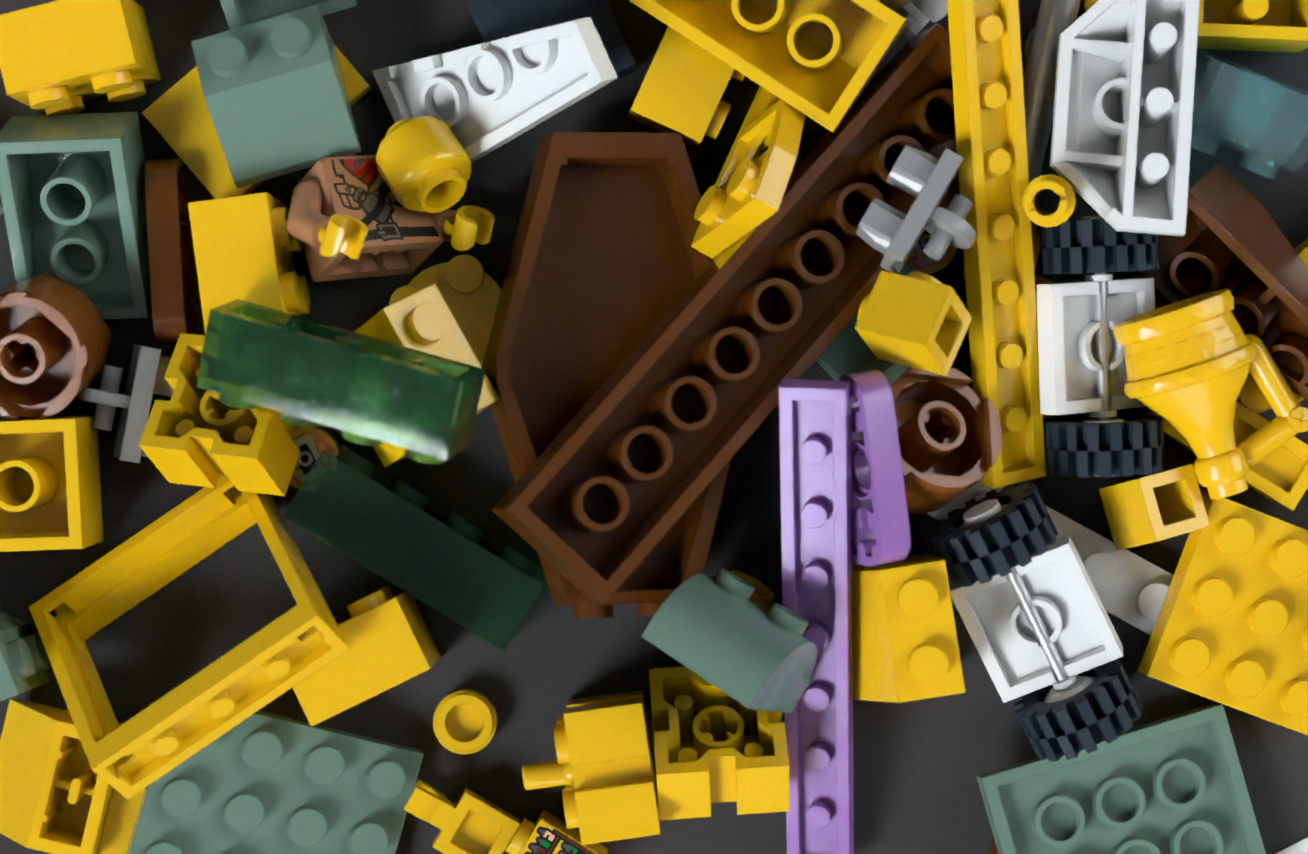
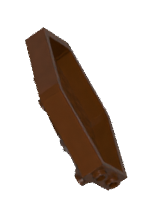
M553 132L539 143L483 360L484 372L500 399L490 405L515 483L715 259H711L691 247L700 224L694 218V213L701 195L681 133ZM731 459L608 601L588 599L538 553L554 605L574 607L575 619L614 617L613 605L637 604L638 616H654L664 601L679 585L693 575L704 573Z

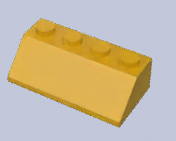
M629 0L833 133L871 82L908 25L905 18L877 0Z

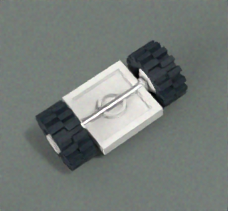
M1101 216L1078 217V220H1067L1054 227L1039 225L1041 274L1093 273V275H1085V281L1036 284L1040 414L1065 415L1089 412L1087 417L1056 418L1045 422L1047 473L1063 477L1077 476L1088 478L1091 476L1112 477L1119 475L1125 477L1134 476V474L1147 475L1163 472L1165 470L1163 418L1141 415H1117L1118 409L1146 406L1136 398H1129L1124 392L1125 381L1127 380L1125 348L1114 337V325L1155 309L1154 278L1113 279V274H1106V272L1159 269L1158 234L1116 231Z
M1021 483L1017 487L1015 484L1008 485L998 493L996 489L985 493L984 498L977 501L974 498L965 503L966 507L949 512L947 514L949 518L939 520L934 525L935 528L930 530L929 539L938 557L946 562L947 575L950 582H952L949 587L951 598L1003 703L1018 697L1020 698V701L1015 702V713L1038 758L1042 760L1048 758L1049 761H1058L1063 755H1065L1067 760L1077 758L1080 751L1085 749L1087 753L1098 750L1097 744L1103 741L1110 744L1118 739L1117 732H1127L1134 726L1132 721L1139 720L1142 715L1140 710L1143 708L1121 661L1118 659L1123 657V645L1070 535L1059 539L1056 538L1058 531L1034 484L1029 485V483Z

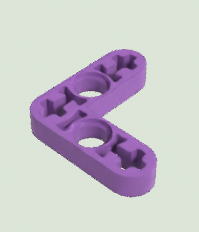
M874 369L841 376L838 381L851 382L852 563L871 567L905 559L909 554L911 546L895 407L891 387L886 377L880 371Z

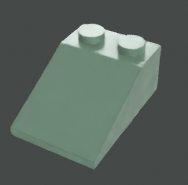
M138 112L60 114L47 117L46 115L12 116L0 131V195L16 281L40 274L51 275L57 280L72 285L85 294L97 308L102 319L148 318L151 313L144 179L145 158Z

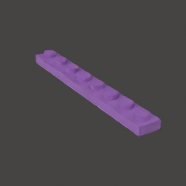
M784 379L779 386L782 604L809 623L802 636L813 642L817 647L816 664L809 683L793 712L784 713L790 765V811L786 812L787 854H854L851 382Z

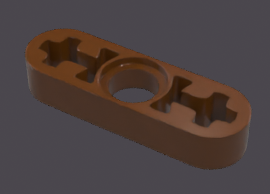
M181 158L148 159L145 165L144 179L153 327L159 344L177 343L180 333L195 334L187 177Z

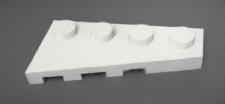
M591 17L572 20L372 71L395 123L404 118L432 116L443 120L470 157L471 164L618 78Z

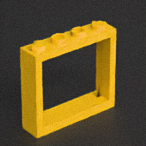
M226 475L218 479L215 488H202L29 607L91 770L127 800L349 649L273 496L238 491ZM257 523L297 605L119 726L85 640ZM55 609L57 616L53 617L49 612Z

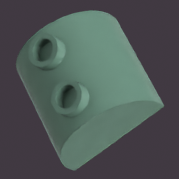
M722 568L715 579L706 573H698L679 585L657 610L641 637L747 708L792 713L809 683L817 659L816 645L802 636L809 623L798 614L778 603L773 604L769 613L765 612L748 601L755 588L742 578Z

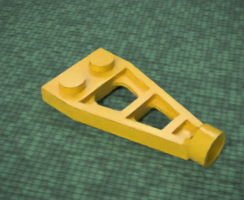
M762 86L759 87L715 184L704 193L694 213V218L700 224L691 247L711 259L715 258L779 210L797 158L805 114ZM769 145L768 150L759 156L760 152Z

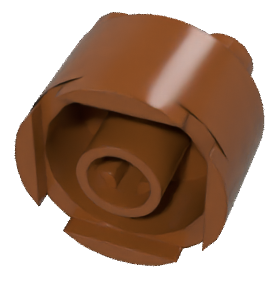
M40 274L22 279L0 291V417L17 420L19 417L38 419L51 417L63 410L85 388L89 387L99 376L104 366L107 348L111 341L108 325L102 320L97 308L85 294L72 285L57 280L51 275ZM31 345L36 349V354L30 349Z
M952 367L947 376L911 368L890 385L895 407L908 513H929L948 505L982 479L1000 454L1002 429L996 408L988 396L982 400L968 385L973 381L972 379Z

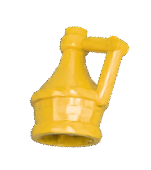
M1228 288L1164 305L1114 325V337L1125 348L1127 380L1124 386L1125 394L1129 398L1138 399L1148 409L1167 420L1187 440L1197 457L1194 462L1197 480L1201 486L1207 487L1209 497L1212 500L1229 497L1247 490L1248 485L1245 476L1250 466L1257 464L1299 432L1308 431V409L1300 405L1262 340L1256 335L1244 334L1231 311L1234 309V296ZM1250 372L1276 414V417L1236 447L1234 434L1236 402Z

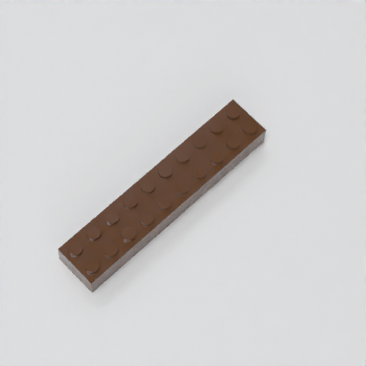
M940 23L933 25L908 40L863 91L834 133L828 130L792 171L779 210L717 255L493 507V512L588 599L606 601L610 599L779 404V386L784 379H800L858 313L862 300L867 294L871 293L880 272H889L880 267L884 254L872 248L856 234L860 221L875 197L906 215L909 212L916 198L886 182L889 173L906 145L929 153L938 159L941 158L946 148L957 153L949 32ZM1025 110V119H1026L1027 116L1029 115V113ZM958 170L956 171L957 175L938 207L947 209L956 194L960 195ZM924 230V232L922 233V235H921L920 239L918 240V242H919V241L923 238V236L928 232L927 230Z

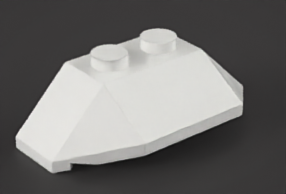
M1098 0L1058 37L1050 166L1067 180L1072 188L1116 231L1184 236L1186 234L1200 0Z

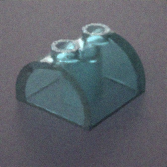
M1197 48L1191 147L1213 156L1216 155L1220 144L1243 152L1244 154L1239 166L1275 180L1280 168L1294 173L1308 159V92Z

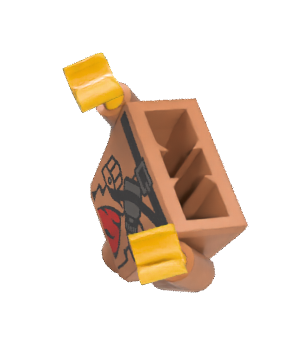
M353 154L350 156L326 157L316 162L293 188L286 222L289 234L303 242L313 282L412 274L444 241H450L451 246L458 251L471 249L475 242L481 245L489 244L495 217L490 211L471 205L458 208L457 212L452 209H446L438 213L407 210L396 200L378 172L376 155L356 156Z

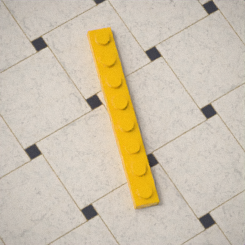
M947 0L957 154L964 157L958 168L960 195L968 198L973 203L964 220L974 228L977 235L971 247L963 249L967 311L972 317L968 327L971 375L973 380L972 389L982 400L988 396L997 410L1002 429L1000 454L993 466L988 469L987 473L978 483L994 489L1046 476L1043 414H1040L1038 327L1031 220L1023 210L1022 202L1024 191L1029 185L1019 4L1018 0Z

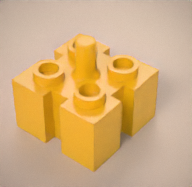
M180 333L164 376L174 392L170 401L155 400L139 442V447L169 483L215 488L218 479L226 475L238 491L285 496L300 454V449L291 438L293 430L299 427L309 428L323 387L322 381L297 344L250 340L246 352L237 353L227 337Z
M686 666L649 669L659 820L711 817V803L736 802L737 815L790 811V765L782 712L749 709Z
M643 690L568 700L563 713L564 716L556 717V725H553L557 760L523 765L522 777L524 788L526 790L565 785V789L562 790L566 826L567 829L579 828L581 845L660 835L658 796Z

